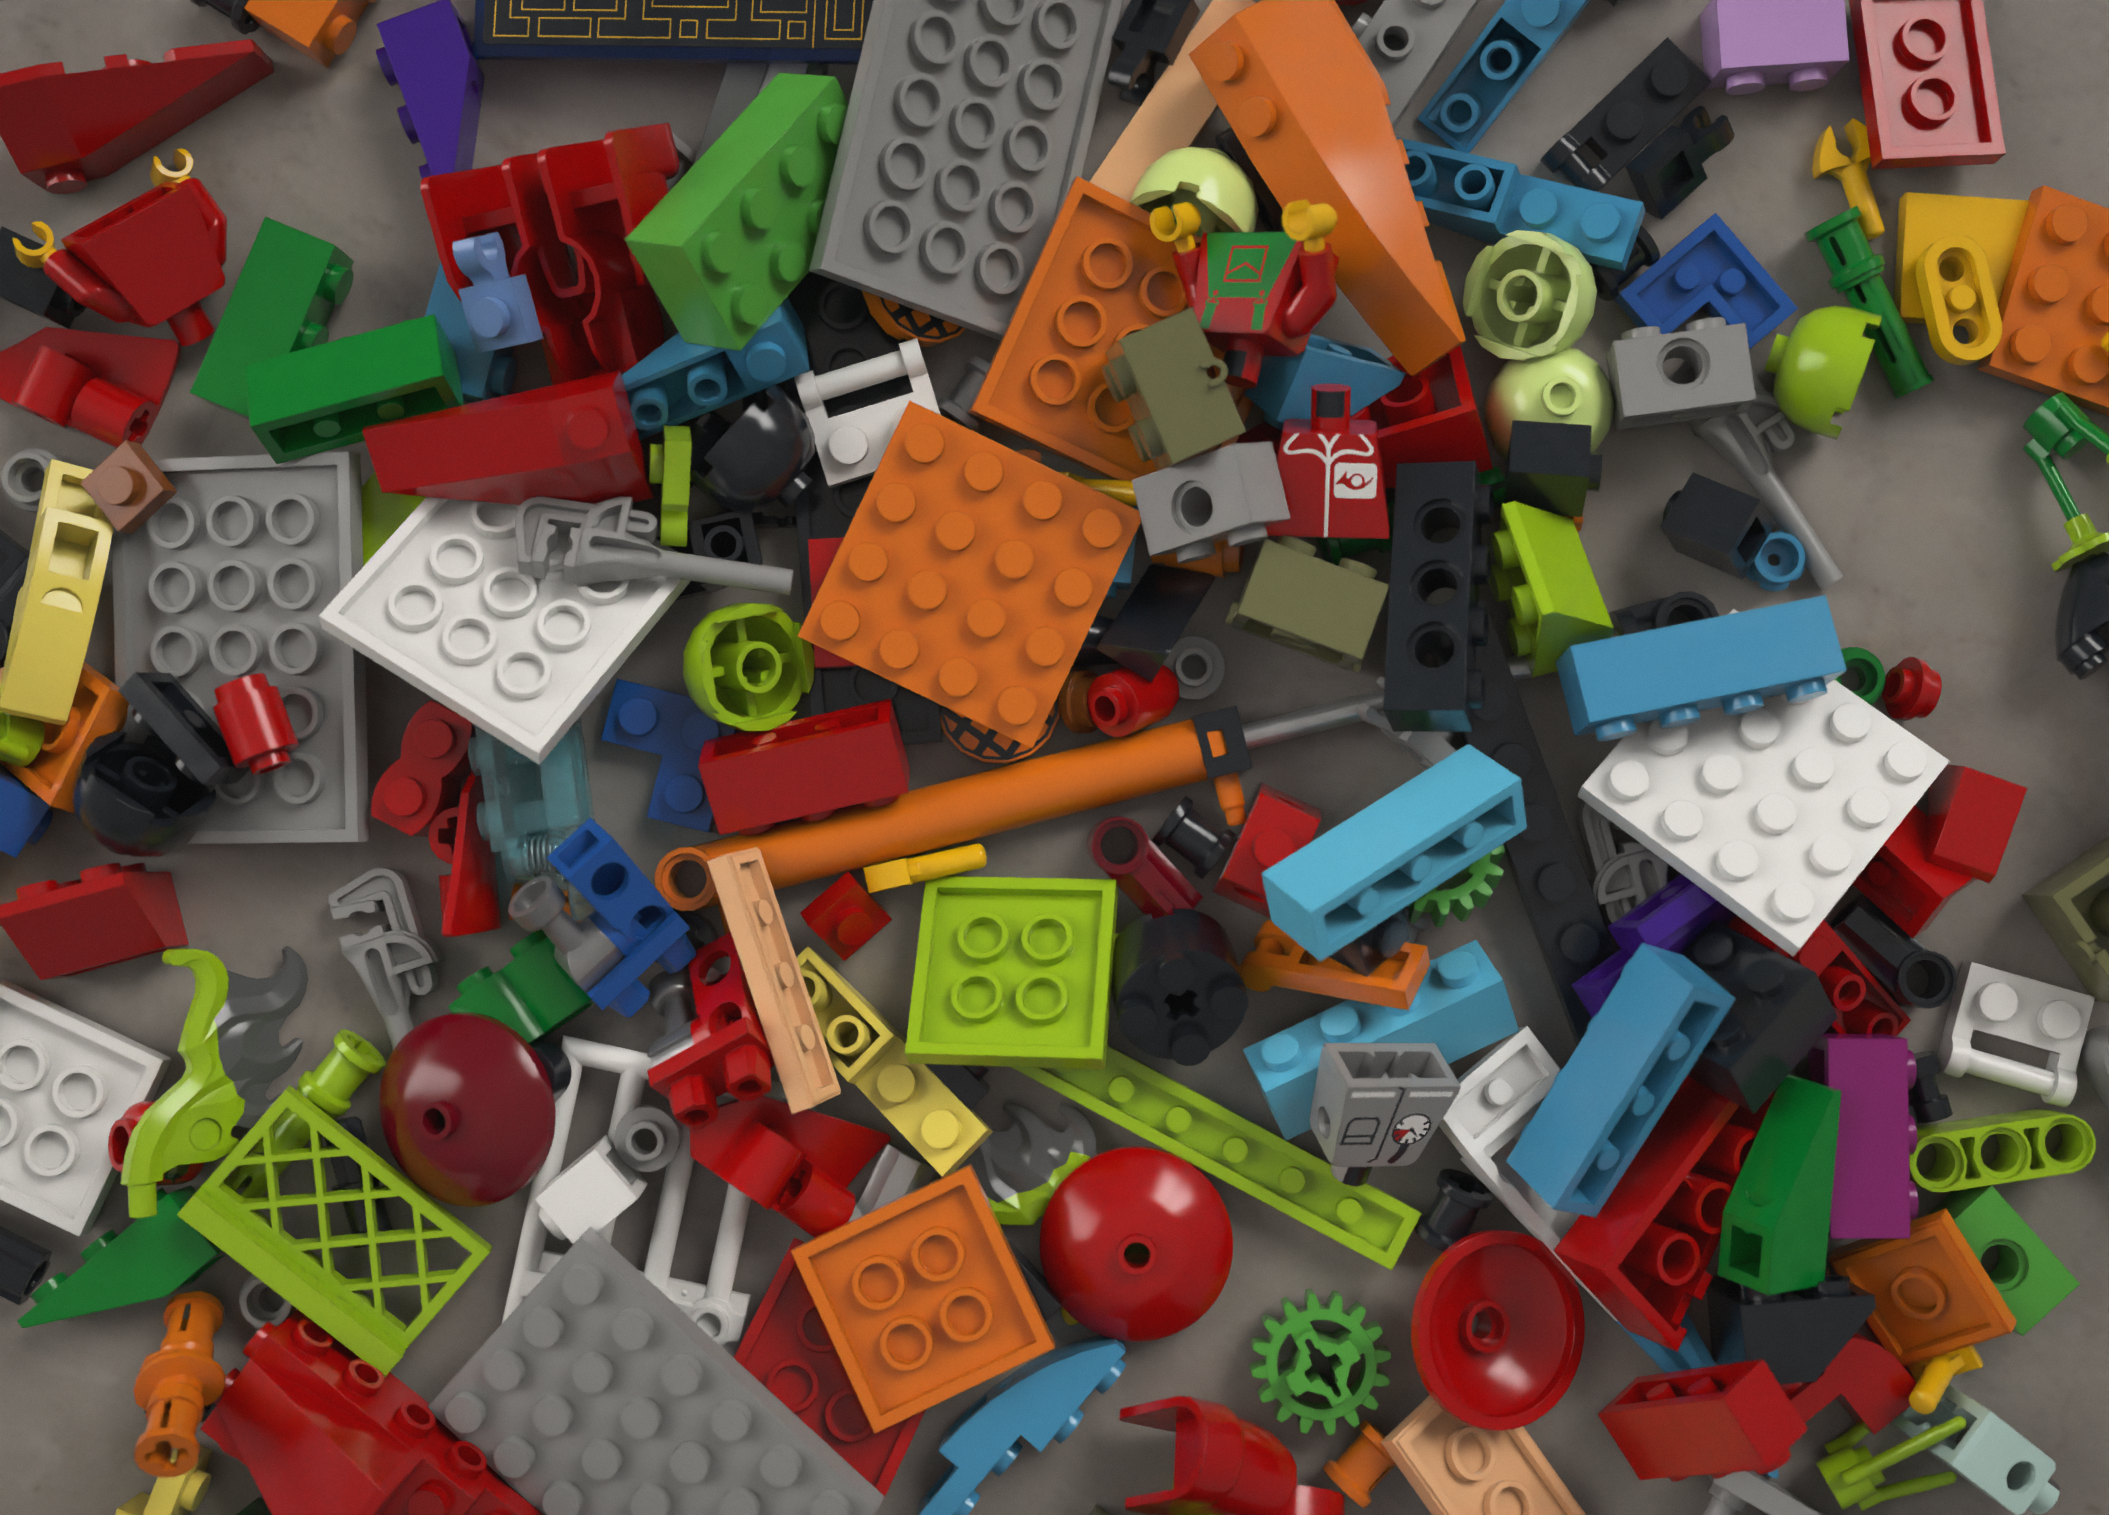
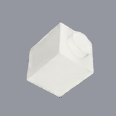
M605 1135L548 1182L534 1200L541 1207L538 1213L546 1228L556 1238L560 1240L568 1238L574 1245L590 1227L598 1233L638 1200L648 1183L637 1170L630 1168L620 1159L615 1145Z

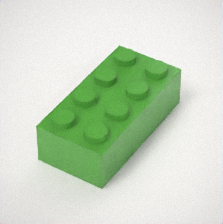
M778 73L625 239L685 342L741 351L809 272L849 105L836 76Z

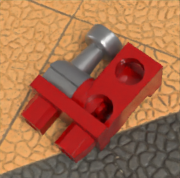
M731 931L696 950V956L688 963L689 970L682 969L680 972L672 974L663 971L654 976L648 985V990L651 992L649 995L651 1007L656 1014L665 1017L666 1035L657 1039L648 1050V1057L651 1058L652 1068L647 1070L650 1087L669 1099L675 1119L691 1130L696 1131L717 1121L719 1111L716 1098L728 1092L739 1101H754L772 1091L770 1068L776 1065ZM727 956L730 957V968L723 975L712 964L718 959ZM695 1010L697 1012V1018H694L693 1011Z

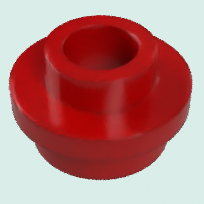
M1907 657L1897 666L1891 668L1885 676V686L1882 692V698L1885 701L1888 714L1892 718L1902 721H1908L1914 717H1927L1934 710L1940 698L1942 689L1940 674L1936 670L1931 669L1925 660L1915 657Z

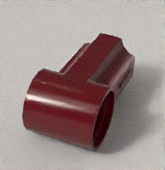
M1121 816L1106 817L1097 822L1090 830L1086 844L1091 860L1110 879H1116L1119 889L1144 916L1151 913L1154 919L1174 915L1172 909L1187 908L1193 910L1203 898L1196 888L1151 841L1143 827L1133 819ZM1120 826L1124 827L1132 835L1134 848L1128 859L1114 864L1105 859L1102 854L1101 841L1108 830Z

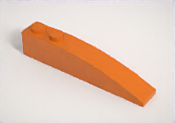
M1261 0L1234 14L1188 55L1253 165L1281 208L1284 210L1287 204L1306 199L1310 202V205L1326 203L1336 211V227L1330 234L1324 236V242L1330 243L1332 252L1340 257L1335 272V282L1412 377L1417 376L1464 343L1466 338L1442 263L1434 259L1425 231V228L1430 225L1422 201L1415 200L1405 168L1410 162L1403 140L1396 139L1386 108V106L1391 105L1383 80L1335 0Z

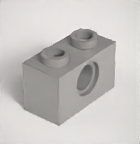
M1705 318L1688 323L1686 331L1661 334L1660 327L1657 326L1639 327L1623 332L1621 334L1622 340L1613 341L1606 355L1609 381L1611 382L1615 404L1614 418L1616 430L1746 413L1756 400L1746 323L1726 325L1725 318ZM1672 358L1687 361L1694 370L1695 380L1689 384L1672 382L1664 373L1663 362Z
M1272 442L1231 444L1132 480L1149 555L1176 553L1178 563L1197 561L1216 555L1214 543L1227 539L1229 547L1261 541L1268 538L1267 526L1291 519Z

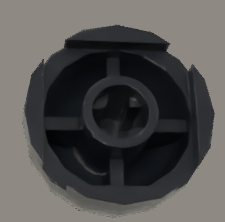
M777 384L766 391L775 400L766 411L754 403L707 453L704 459L713 466L711 471L705 476L700 470H694L690 475V482L724 509L741 514L760 513L777 500L787 508L812 482V479L804 470L815 453L814 432L805 413Z
M111 732L95 738L86 749L80 761L73 783L75 815L84 830L111 852L133 857L162 856L188 843L206 819L216 799V789L210 792L206 785L196 783L185 776L175 764L174 758L176 754L159 737L148 735L144 745L136 742H123L127 732Z

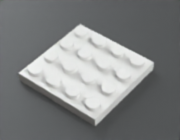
M426 497L319 615L322 629L540 765L691 581L656 576L599 582L582 587L577 586V584L566 583L564 581L563 564L565 554L571 550L570 535L558 533L557 549L549 555L550 568L545 579L519 574L515 514L520 505ZM657 539L652 543L662 550L677 552L668 546H660V541Z
M1733 609L1729 614L1738 613V611ZM1833 680L1826 685L1828 693L1802 702L1788 703L1786 694L1763 698V707L1738 715L1725 716L1723 707L1699 711L1701 719L1678 727L1663 729L1659 719L1635 724L1637 732L1621 739L1581 786L1577 796L1794 957L1950 760L1842 684Z

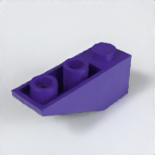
M439 0L377 23L384 43V47L376 49L379 64L390 86L399 84L406 105L397 108L401 124L412 144L420 142L427 160L426 164L419 166L421 178L471 170L473 167L485 76L464 19L450 0Z

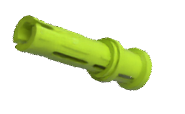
M340 1029L333 1038L334 1048L314 1071H305L299 1078V1084L297 1085V1091L331 1118H338L339 1115H344L351 1107L349 1098L370 1073L379 1074L386 1065L384 1057L370 1042L347 1029ZM286 1108L273 1124L276 1151L301 1149L311 1139L309 1124L289 1108ZM263 1137L250 1153L264 1152ZM292 1161L277 1162L278 1177ZM265 1163L237 1166L232 1174L228 1175L223 1182L236 1192L239 1187L242 1189L252 1178V1182L240 1196L244 1199L263 1197L268 1191Z

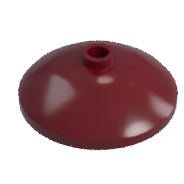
M456 1012L429 1019L413 1028L399 1041L383 1071L379 1091V1114L387 1146L404 1174L428 1195L442 1202L462 1207L491 1205L518 1193L534 1179L542 1168L551 1149L555 1131L556 1110L553 1090L548 1074L536 1052L518 1032L508 1025L487 1015L471 1012ZM439 1111H441L445 1117V1127L440 1121Z

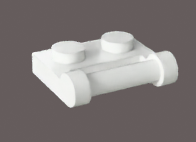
M917 338L899 343L900 350L817 376H815L812 370L794 377L802 405L815 435V445L827 484L830 488L875 474L909 400L941 415ZM904 375L909 376L913 389L912 393L828 418L824 400Z
M1962 961L1956 990L1953 993L1937 1053L1939 1072L1957 1078L1962 1077L1965 1073L2040 1094L2043 1102L2065 1108L2072 1102L2076 1093L2077 1075L2075 1072L2095 997L1974 962ZM1973 1030L2050 1051L2046 1069L1972 1049L1970 1041Z

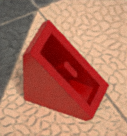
M1947 764L1928 788L1927 862L1990 883L1996 876L2028 788L1967 766Z

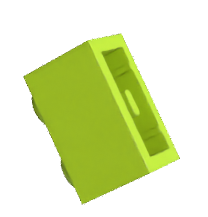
M1516 501L1502 504L1499 531L1491 533V545L1495 564L1491 565L1490 589L1497 603L1505 601L1511 619H1507L1506 625L1514 655L1516 657L1525 655L1532 677L1558 671L1556 661L1570 646L1612 638L1614 627L1573 519Z

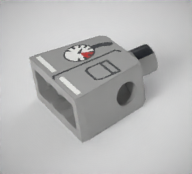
M1324 1043L1320 1055L1309 1119L1311 1128L1329 1163H1331V1172L1337 1180L1349 1186H1362L1367 1182L1371 1170L1375 1166H1408L1417 1161L1461 1088V1085L1435 1043Z

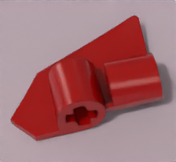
M45 327L0 352V400L61 428L67 429L68 426L75 428L115 448H118L125 440L140 443L141 445L148 436L169 390L181 354V345L171 339Z
M478 750L476 752L471 772L461 792L459 807L443 810L433 819L429 827L428 840L431 850L439 859L452 864L451 874L439 875L442 913L441 932L444 937L469 935L501 928L495 849L500 838L496 775L487 750ZM454 828H457V829H456V837H455V841H454L453 831H454Z
M763 1095L754 1101H739L736 1099L718 1105L719 1114L717 1121L698 1131L690 1129V1157L767 1210L772 1208L816 1238L849 1221L856 1205V1196L847 1187L860 1170L890 1142L891 1137L887 1133L810 1109L792 1114L787 1102Z

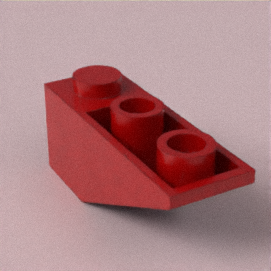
M1737 915L1727 925V927L1816 972L1838 1017L1827 1030L1830 1034H1888L1898 1036L1911 1021L1824 919L1794 957Z

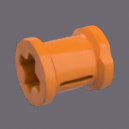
M1367 1419L1359 1425L1361 1434L1336 1462L1328 1459L1322 1466L1326 1474L1353 1501L1364 1509L1372 1502L1369 1494L1394 1466H1397L1381 1444L1386 1435Z

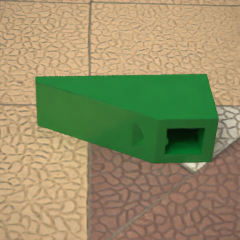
M1788 1075L1778 1086L1723 1210L1718 1263L1719 1276L1766 1295L1816 1287L1818 1282L1824 1281L1842 1090L1792 1075Z
M190 1185L171 1193H167L164 1188L156 1190L157 1215L135 1218L136 1221L119 1235L112 1229L91 1243L80 1254L86 1263L69 1277L62 1271L32 1293L30 1297L36 1305L17 1320L20 1326L27 1328L166 1297L191 1285L226 1255L224 1251L177 1216L178 1212L196 1193L195 1189Z

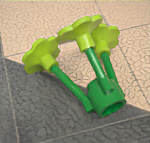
M2061 392L2039 406L2023 425V428L2033 437L2023 447V450L2039 466L2067 519L2063 526L2073 543L2066 553L2051 564L2054 573L2069 567L2072 568L2074 563L2085 559L2091 554L2109 552V532H2097L2088 513H2080L2051 458V455L2057 453L2063 460H2066L2090 442L2107 455L2106 463L2109 464V434L2094 424Z

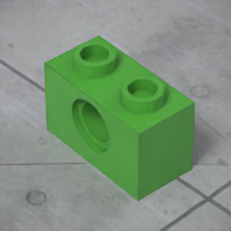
M1992 1185L1952 1191L1927 1214L1947 1209L1980 1263L1983 1253L1993 1245L1998 1247L2000 1254L1999 1263L1988 1276L2017 1320L2013 1332L2024 1336L2080 1285L2077 1279Z

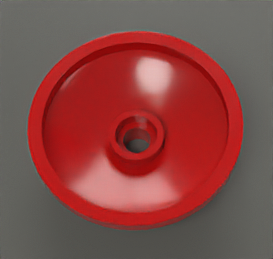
M1127 1146L1096 1154L1075 1167L1061 1181L1045 1209L1040 1231V1258L1048 1286L1062 1302V1307L1071 1317L1081 1325L1102 1336L1122 1341L1143 1342L1176 1334L1199 1320L1210 1309L1222 1292L1228 1279L1233 1257V1234L1225 1204L1212 1182L1198 1168L1171 1152L1146 1146ZM1135 1242L1146 1245L1150 1251L1148 1258L1141 1263L1130 1262L1124 1255L1128 1245Z
M1493 1229L1476 1232L1452 1244L1436 1259L1421 1283L1413 1307L1411 1321L1413 1356L1418 1373L1427 1391L1436 1403L1454 1418L1463 1423L1487 1430H1511L1526 1426L1545 1415L1558 1403L1569 1388L1580 1364L1585 1339V1318L1580 1292L1574 1277L1542 1241L1530 1235L1509 1230ZM1477 1315L1478 1326L1475 1332L1472 1333V1322L1474 1316Z

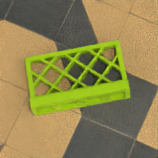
M290 1085L177 1214L182 1220L362 1360L381 1371L384 1377L400 1361L405 1350L488 1256L493 1247ZM286 1108H289L309 1124L312 1148L276 1151L273 1123ZM322 1135L332 1142L334 1146H323ZM263 1136L264 1152L248 1153ZM351 1157L361 1165L363 1188L327 1191L324 1158ZM313 1159L316 1192L280 1196L277 1162ZM265 1163L269 1197L244 1199L223 1181L236 1166ZM373 1176L386 1186L374 1187ZM400 1196L412 1206L414 1228L378 1231L376 1198ZM364 1200L367 1233L331 1236L328 1203ZM317 1204L320 1237L295 1239L283 1229L281 1207ZM270 1208L271 1219L258 1209ZM424 1216L436 1226L425 1227ZM452 1237L471 1252L457 1269L429 1271L426 1239ZM415 1240L418 1272L382 1276L379 1243ZM369 1244L372 1277L346 1279L335 1270L333 1248ZM322 1249V1259L311 1250ZM445 1282L431 1298L430 1284ZM420 1285L422 1309L407 1326L385 1309L384 1288ZM373 1289L374 1300L362 1290Z

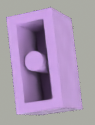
M1710 0L1699 15L1704 74L1712 81L1706 89L1726 87L1727 94L1746 95L1763 90L1765 85L1789 83V89L1792 91H1809L1827 85L1828 81L1849 61L1845 0Z

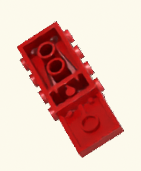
M299 1310L294 1312L279 1326H275L272 1322L268 1321L251 1338L242 1351L250 1360L242 1371L234 1368L226 1375V1383L222 1395L213 1402L216 1407L200 1427L204 1433L218 1443L219 1447L226 1454L237 1458L248 1467L272 1515H544L497 1478L498 1474L487 1465L484 1453L476 1445L460 1440L434 1416L427 1407L429 1403L392 1373L389 1372L384 1377L381 1371L362 1360Z

